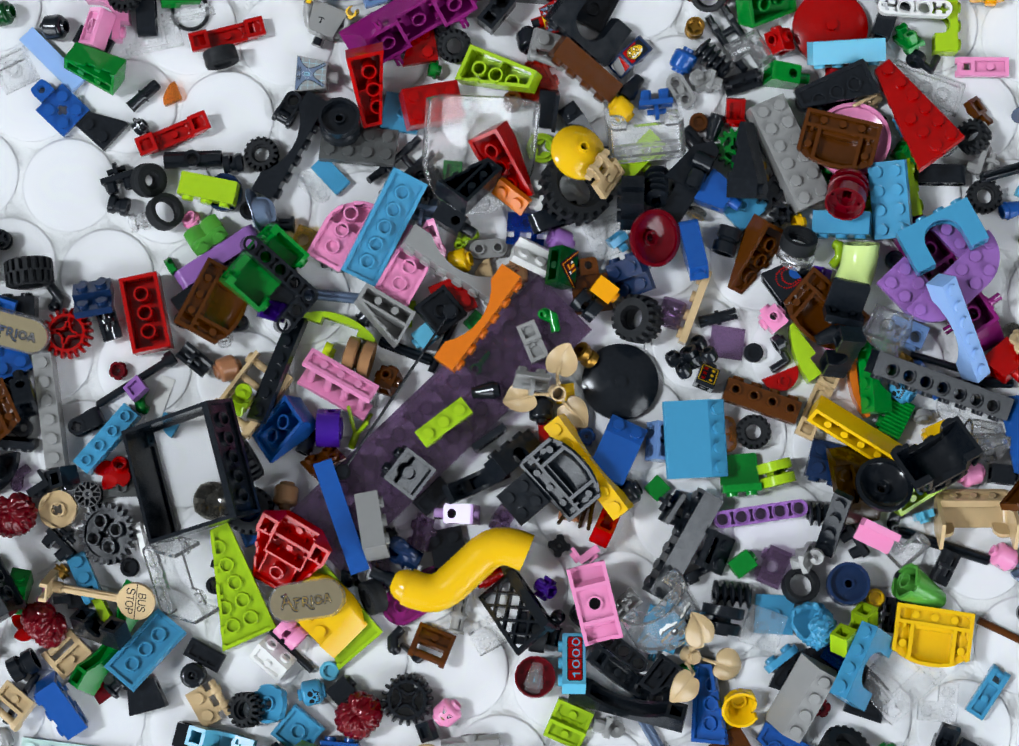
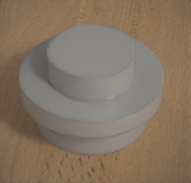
M918 409L914 412L913 421L920 425L927 424L932 419L929 409Z

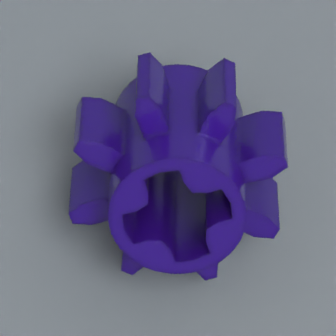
M546 575L544 579H537L533 586L536 591L534 595L543 601H546L547 598L552 599L557 593V587L555 586L557 582Z

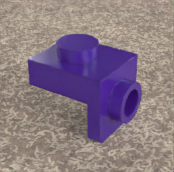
M269 300V307L263 312H257L256 317L274 322L287 304Z

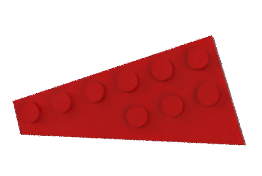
M890 59L874 69V75L882 92H884L888 106L894 114V119L904 141L909 147L910 154L914 158L919 173L964 140L965 136Z

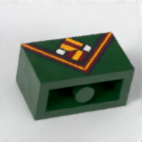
M564 245L549 247L545 284L560 290L574 288L579 251Z

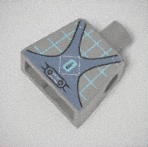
M297 55L294 91L300 95H305L307 91L314 94L326 93L328 83H339V72H329L327 62Z

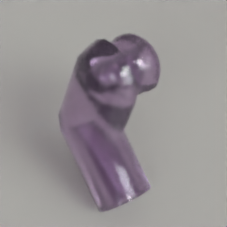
M27 464L20 467L11 480V489L15 492H19L23 488L24 476L32 471Z

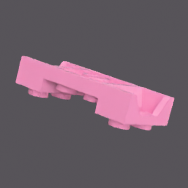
M601 560L566 569L585 647L610 639L623 638L605 561ZM592 598H598L601 604L599 608L592 609L589 606V601Z

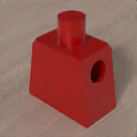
M1006 337L989 351L985 358L991 371V376L1004 384L1012 378L1019 383V354H1016L1014 345Z

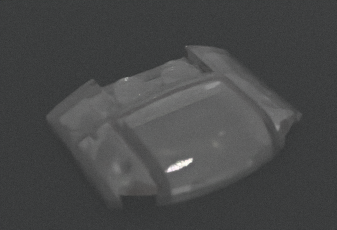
M892 650L889 658L880 655L872 663L866 673L865 685H862L872 693L871 702L886 720L893 725L906 715L934 687L938 686L947 676V673L942 667H928L908 661Z

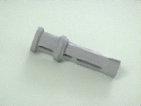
M469 595L457 603L454 611L450 613L452 618L447 632L464 635L463 628L465 619L468 617L465 612Z

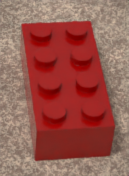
M154 271L118 279L133 354L140 356L174 349L160 274Z

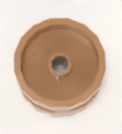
M350 336L341 364L354 372L356 369V373L369 379L375 360L377 343L367 340L361 350V339Z

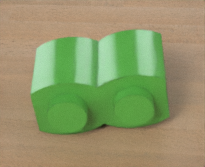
M212 214L205 217L199 225L189 228L183 236L190 248L199 256L207 252L213 245L226 239L228 233L218 217Z

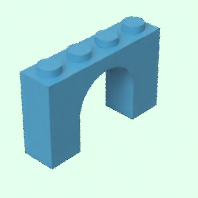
M961 197L950 203L951 205L945 208L941 206L935 209L933 214L917 218L912 225L905 224L898 228L896 239L917 277L935 269L936 263L925 244L924 237L936 225L948 224L955 227L961 233L970 251L988 242L989 236L967 197L963 199Z
M861 621L830 689V693L846 704L865 712L872 693L862 685L864 667L874 653L887 658L890 657L893 637L881 628Z

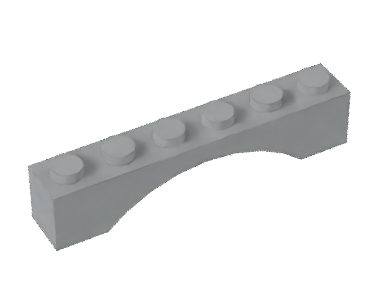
M415 224L400 245L403 252L409 256H415L422 265L432 267L439 276H446L452 280L451 283L453 285L466 289L470 296L478 297L487 306L490 300L492 277L474 276L454 267L440 253L432 234Z

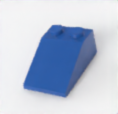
M284 395L271 411L266 425L261 424L252 437L269 463H273L307 439L316 428V420L300 397Z
M612 414L593 459L615 484L622 487L648 430Z

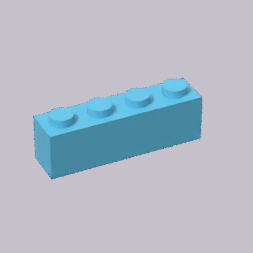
M886 38L807 42V65H813L814 69H824L825 65L832 64V68L843 67L845 63L852 64L862 58L865 62H868V65H880L879 61H886Z

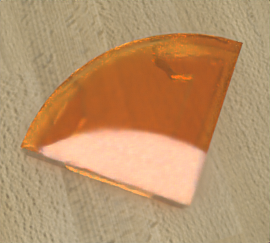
M175 81L165 91L163 97L165 107L183 100Z

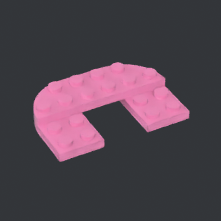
M353 201L342 204L331 211L307 250L310 254L309 256L340 273L342 265L374 204L365 201ZM411 224L407 225L388 265L375 286L376 289L407 307L410 305L429 270V267L422 265L418 258L407 255L400 247L413 227Z

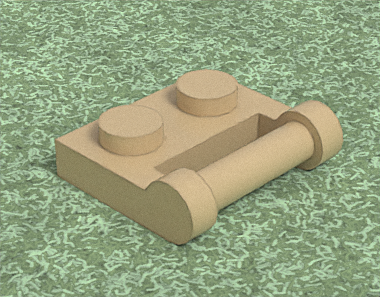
M70 627L67 629L66 639L58 647H51L48 651L45 650L41 654L63 680L73 673L77 664L86 660L94 653L78 635H75L74 630ZM72 639L74 644L55 660L53 656Z
M9 680L0 688V702L2 701L18 715L14 719L0 707V717L10 725L14 732H17L37 703Z

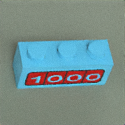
M562 633V640H558V652H562V657H558V669H562V674H558V686H562V694H586V647L582 633Z

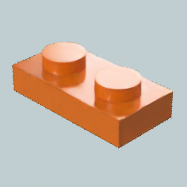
M504 177L499 179L491 192L520 216L525 213L532 202L530 197Z

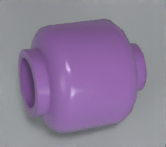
M556 227L554 230L551 229L546 237L548 249L549 247L559 245L572 249L575 246L573 233L560 227Z

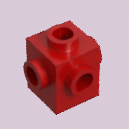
M779 25L772 27L770 32L764 34L769 56H782L795 50L793 34L790 28H782Z

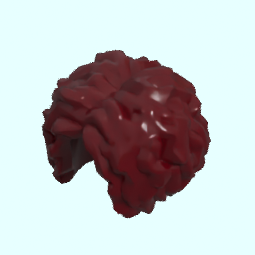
M18 492L12 493L8 499L4 496L0 497V535L3 538L20 537L22 534L26 535L36 525L38 509L29 495Z
M36 601L33 604H28L22 611L20 623L24 626V632H27L31 639H35V643H38L39 646L45 649L55 648L66 639L68 626L65 616L60 612H56L55 607L51 603Z
M366 690L355 691L353 694H350L348 703H341L335 710L336 718L334 721L337 725V731L343 733L345 737L348 736L350 739L362 740L363 737H369V734L375 731L376 727H379L382 722L381 719L384 712L381 710L380 700L374 697L373 694H368Z

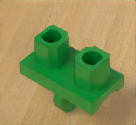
M902 23L895 27L896 35L892 36V39L903 49L906 55L926 45L925 41L917 35V32L909 29L907 24Z

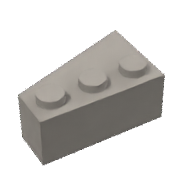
M368 283L364 285L354 302L356 307L393 348L398 345L416 314L412 309Z
M377 490L354 494L361 544L367 562L390 558L388 547L390 537L389 533L385 531L387 518L386 514H382V508L385 507L383 496H379Z

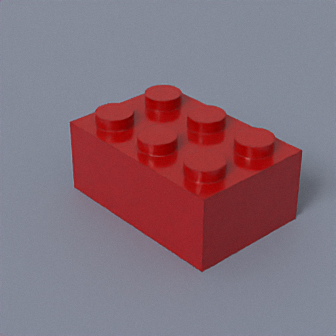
M457 80L405 88L398 95L406 131L462 122L465 117Z

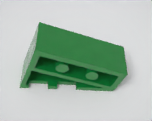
M76 42L64 57V68L113 96L125 80L126 59Z

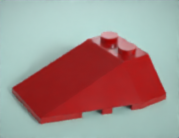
M264 510L256 525L257 539L255 541L256 554L254 555L253 576L274 589L285 585L302 583L325 565L332 552V548L322 529L290 510Z

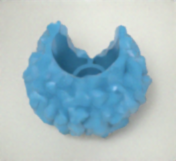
M807 601L796 606L791 611V628L797 634L796 637L802 640L803 643H806L807 646L812 647L816 651L830 643V633L836 628L837 621L834 620L833 613H830V610L826 609L823 603Z

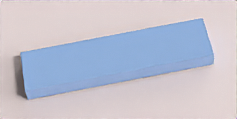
M33 27L19 39L72 93L86 81L64 68V58Z

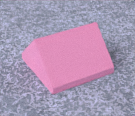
M90 7L78 43L105 51L117 15L102 7Z

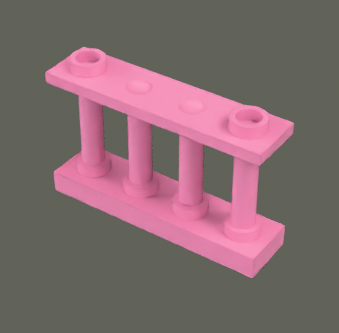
M312 348L302 362V366L306 370L297 381V384L348 412L347 406L349 405L352 415L364 421L373 407L370 402L378 391L379 385Z

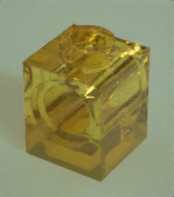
M299 224L293 240L299 244L300 238L307 237L308 243L303 246L300 245L307 252L317 231Z

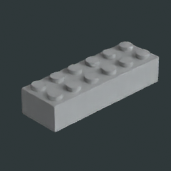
M782 93L750 107L746 111L745 116L748 122L754 123L759 145L773 175L776 176L779 182L780 189L784 192L783 195L787 204H790V210L794 212L793 215L825 202L828 185L818 164L809 160L797 150L801 129L784 94Z

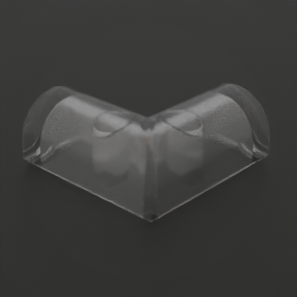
M757 28L724 45V49L733 63L749 54L759 69L776 60Z
M917 531L904 543L900 540L899 542L894 541L889 554L886 555L901 569L906 564L915 561L931 546V543L922 532Z

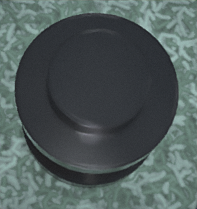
M113 676L114 681L111 684L105 683L103 686L112 697L118 699V692L121 689L127 690V686Z

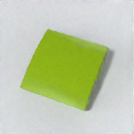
M559 696L543 735L566 746H581L595 712L585 707L568 703L567 699Z

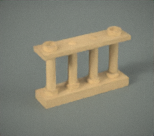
M257 350L254 353L250 352L245 359L246 364L219 399H226L232 396L241 380L249 384L255 391L258 390L260 384L247 375V372L253 365L263 373L267 369V365L258 359L261 354ZM288 373L274 406L294 381V378ZM237 416L239 427H241L240 430L242 431L241 435L249 440L261 423L244 421Z

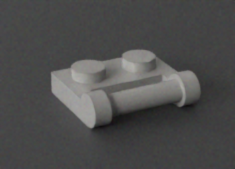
M538 27L534 28L527 60L555 67L556 70L562 72L564 68L554 65L551 62L552 58L536 52L539 49L549 53L561 38V35Z

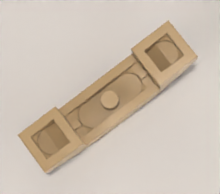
M821 372L807 400L794 434L809 441L813 440L818 427L807 421L810 410L821 395L830 400L840 378L822 376Z

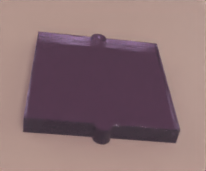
M712 325L711 337L708 340L709 346L715 348L718 358L742 361L743 347H745V329Z

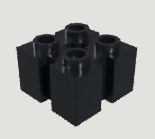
M622 176L621 183L617 184V195H621V197H617V209H621V211H617V222H620V230H631L635 219L644 212L645 176Z

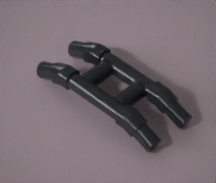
M725 4L721 10L731 26L721 32L711 14L706 16L705 20L714 36H716L730 56L732 62L744 73L748 70V67L737 52L746 47L747 51L757 62H761L764 57L738 24L728 5ZM736 32L741 41L732 47L726 37Z
M418 135L396 154L395 164L402 160L408 167L404 171L407 174L409 171H412V167L415 166L417 169L418 164H421V167H423L434 155L429 149L415 163L408 157L407 154L413 151L422 141ZM380 166L371 175L366 177V180L371 184L386 172L390 174L392 167Z

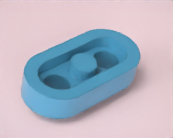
M787 643L780 649L781 653L776 657L772 655L764 661L766 663L764 668L768 674L799 651L795 644L790 645Z

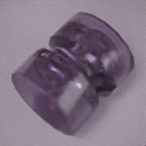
M664 296L661 303V313H664L662 318L664 325L661 326L679 330L682 321L680 316L684 315L687 304Z

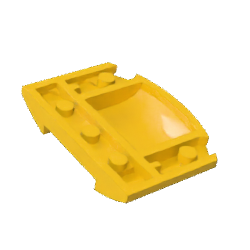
M315 571L313 575L306 578L302 583L319 580L333 581L341 589L342 603L338 610L330 615L296 619V621L313 637L321 648L335 658L367 626V621L364 620L361 605L348 588L335 578L316 573L317 571ZM325 594L324 603H326V600L331 602L328 594ZM320 595L315 596L314 601L316 604H320L322 600L320 602H316V597H322ZM286 596L283 600L282 607L284 606V604L289 603L294 611H298L294 609L290 600ZM302 597V605L306 604L310 609H314V607L307 603L308 598ZM300 598L293 599L295 601V607H297L296 603H299V601L296 602V600H299Z
M897 602L891 649L908 661L928 667H952L963 661L966 663L970 661L975 614Z

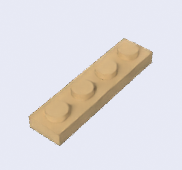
M709 271V278L696 280L695 284H698L697 291H692L689 302H692L690 310L686 308L682 318L686 321L683 327H679L676 337L679 338L677 342L679 344L685 345L710 280L711 271Z

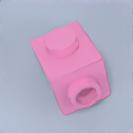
M594 545L580 556L576 549L572 547L570 548L572 553L569 555L575 563L580 562L583 564L587 560L591 563L599 557L597 553L601 550L597 545Z

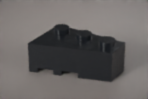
M487 157L468 166L466 170L454 172L452 176L444 180L443 178L437 180L435 195L465 216L496 186L501 178L503 168Z

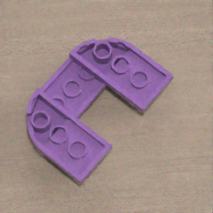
M948 224L936 225L930 231L958 258L942 274L956 276L967 305L992 281L997 273L1000 262L997 241L993 234L987 230L988 242L970 251L961 233L955 227ZM905 256L875 283L910 318L923 323H938L947 320L930 297L926 283L929 281L924 275L917 277Z

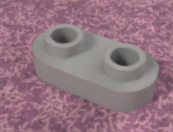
M679 73L669 75L666 87L669 89L675 102L682 109L691 108L695 102V94L683 75ZM677 81L679 86L674 87L672 82ZM687 97L689 101L685 103L682 101V98Z
M500 238L481 239L473 241L469 250L473 258L477 260L502 258L507 253V244ZM495 245H501V250L496 251L494 249ZM481 246L483 250L476 252L475 248Z

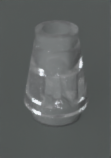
M533 662L524 682L527 692L540 693V690L543 688V665L541 663Z

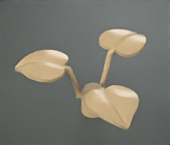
M570 343L556 346L546 357V370L550 373H556V384L551 385L548 392H534L533 396L528 395V390L513 388L512 384L503 398V403L511 410L528 412L537 405L535 396H549L553 400L563 403L557 409V416L565 414L575 428L584 429L588 427L589 415L585 402L580 397L574 395L565 401L566 390L560 386L559 374L563 377L571 376L575 373L578 366L577 356Z
M697 612L690 613V619L685 631V639L690 646H685L680 651V658L685 662L684 665L689 670L683 669L676 674L669 695V701L672 703L688 702L697 696L700 683L694 677L695 672L691 665H696L701 660L715 665L713 675L720 680L732 679L741 669L740 657L734 649H721L716 655V661L702 657L701 653L696 650L703 648L704 643L711 642L715 634L714 625L710 619Z

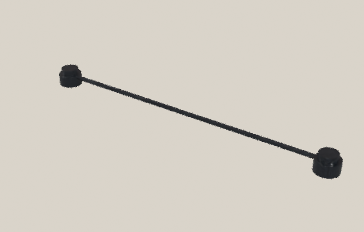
M449 303L444 306L443 314L445 318L347 464H340L336 467L335 470L340 480H346L350 477L351 470L348 467L446 320H452L458 316L459 310L455 304Z

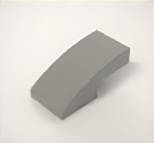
M533 319L516 326L531 365L545 360L548 352L535 320Z

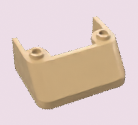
M944 489L934 495V511L936 514L934 516V532L939 550H943L945 538L954 534V528H992L993 533L998 537H1010L1013 549H1018V512L1001 510L1000 502L1009 491L1005 489Z

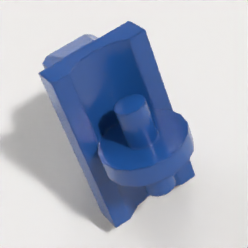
M658 89V99L651 98V90L641 91L638 110L653 109L647 110V116L654 115L655 120H659V114H666V107H672L674 103L673 97H670L669 89Z

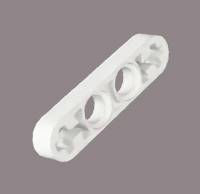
M880 0L877 4V11L881 15L896 17L946 19L953 9L952 4L947 0ZM887 2L888 6H894L895 2H897L896 11H894L895 7H889L888 10H885V7L881 5ZM908 3L910 11L903 12L900 9V4ZM919 5H928L929 12L922 13L919 10ZM942 5L945 9H948L944 14L942 10H935L934 14L932 13L933 8L939 9Z

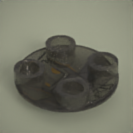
M206 482L201 484L193 498L195 512L207 520H214L225 516L224 511H226V507L224 505L226 500L221 483Z

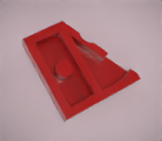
M434 29L410 42L412 47L405 52L403 67L427 64L430 61L439 62Z

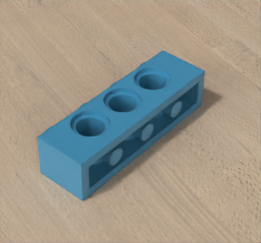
M123 403L73 462L86 474L92 475L94 469L123 440L121 431L134 427L141 420L142 416L131 406Z

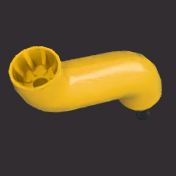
M495 527L481 532L468 541L435 573L426 574L416 569L413 571L408 569L400 570L394 573L384 571L373 565L369 577L383 582L385 586L390 587L391 594L402 606L421 612H440L462 601L498 567L505 565L520 571L535 535L510 527Z

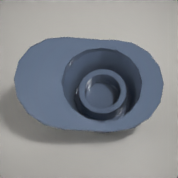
M246 189L245 197L254 225L258 231H261L267 224L276 221L275 206L269 198L257 197L253 190Z

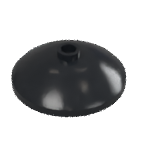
M881 457L870 459L863 463L856 473L855 487L859 497L865 504L881 512L900 510L912 497L913 486L892 459Z

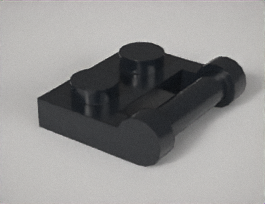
M708 528L706 532L708 535L694 564L722 576L736 540Z

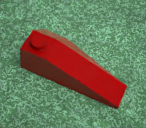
M507 120L486 129L468 140L479 161L487 157L503 168L501 178H506L528 197L535 194L516 136Z

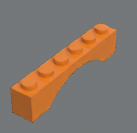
M501 264L491 278L490 300L481 319L465 334L445 341L435 354V360L454 374L457 370L460 371L466 363L464 361L468 355L471 356L475 352L477 342L486 337L488 327L491 323L495 324L499 319L501 309L507 308L510 304L512 294L514 292L517 293L523 285L521 283V276L504 264Z

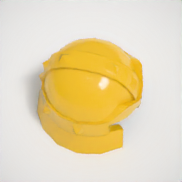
M737 688L724 696L722 717L730 726L737 728L748 727L758 720L757 714L754 712L757 700L753 691Z

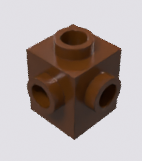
M381 365L380 370L374 376V383L379 385L377 393L392 397L403 380L399 369L392 365H389V367Z

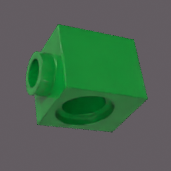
M744 549L726 564L737 579H740L758 565L756 563L758 559L751 550L748 552L747 549Z

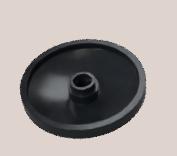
M612 344L598 350L599 359L597 363L591 368H584L582 375V390L587 403L595 412L608 419H611L612 414L625 420L641 415L650 407L658 391V373L653 361L645 352L628 344Z

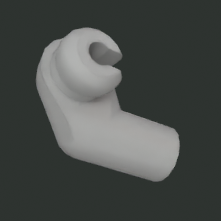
M0 727L1 746H12L14 742L10 730L5 727Z

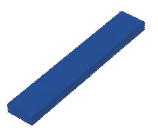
M332 458L313 464L350 574L354 575L368 570L369 566Z

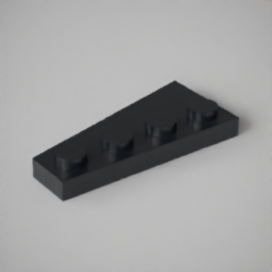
M863 58L793 91L801 109L880 93Z

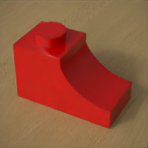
M603 507L588 541L606 548L620 517L613 521Z

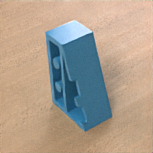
M813 210L812 231L817 235L818 239L833 237L838 240L875 241L873 218L870 211H864L858 218L853 220H840L829 214L827 210Z

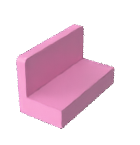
M862 517L853 538L885 554H889L894 541L899 542L902 535Z

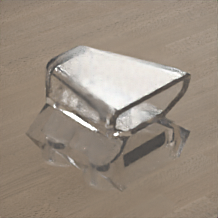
M969 418L964 424L984 451L981 458L984 462L990 463L1000 460L1011 446V437L1005 435L1001 423Z

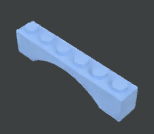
M938 273L926 283L932 301L945 315L956 336L958 343L956 366L961 379L979 383L991 371L956 276Z

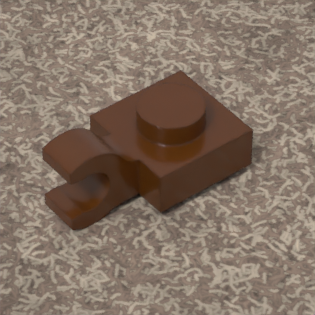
M977 96L963 104L966 112L973 119H980L986 122L988 126L993 124V120L986 114L987 109Z

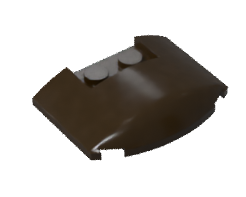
M849 446L827 448L826 453L833 492L839 489L855 497L845 525L860 523L862 517L871 521L880 520L881 511L865 504L859 497L855 487V477L858 469L870 459Z

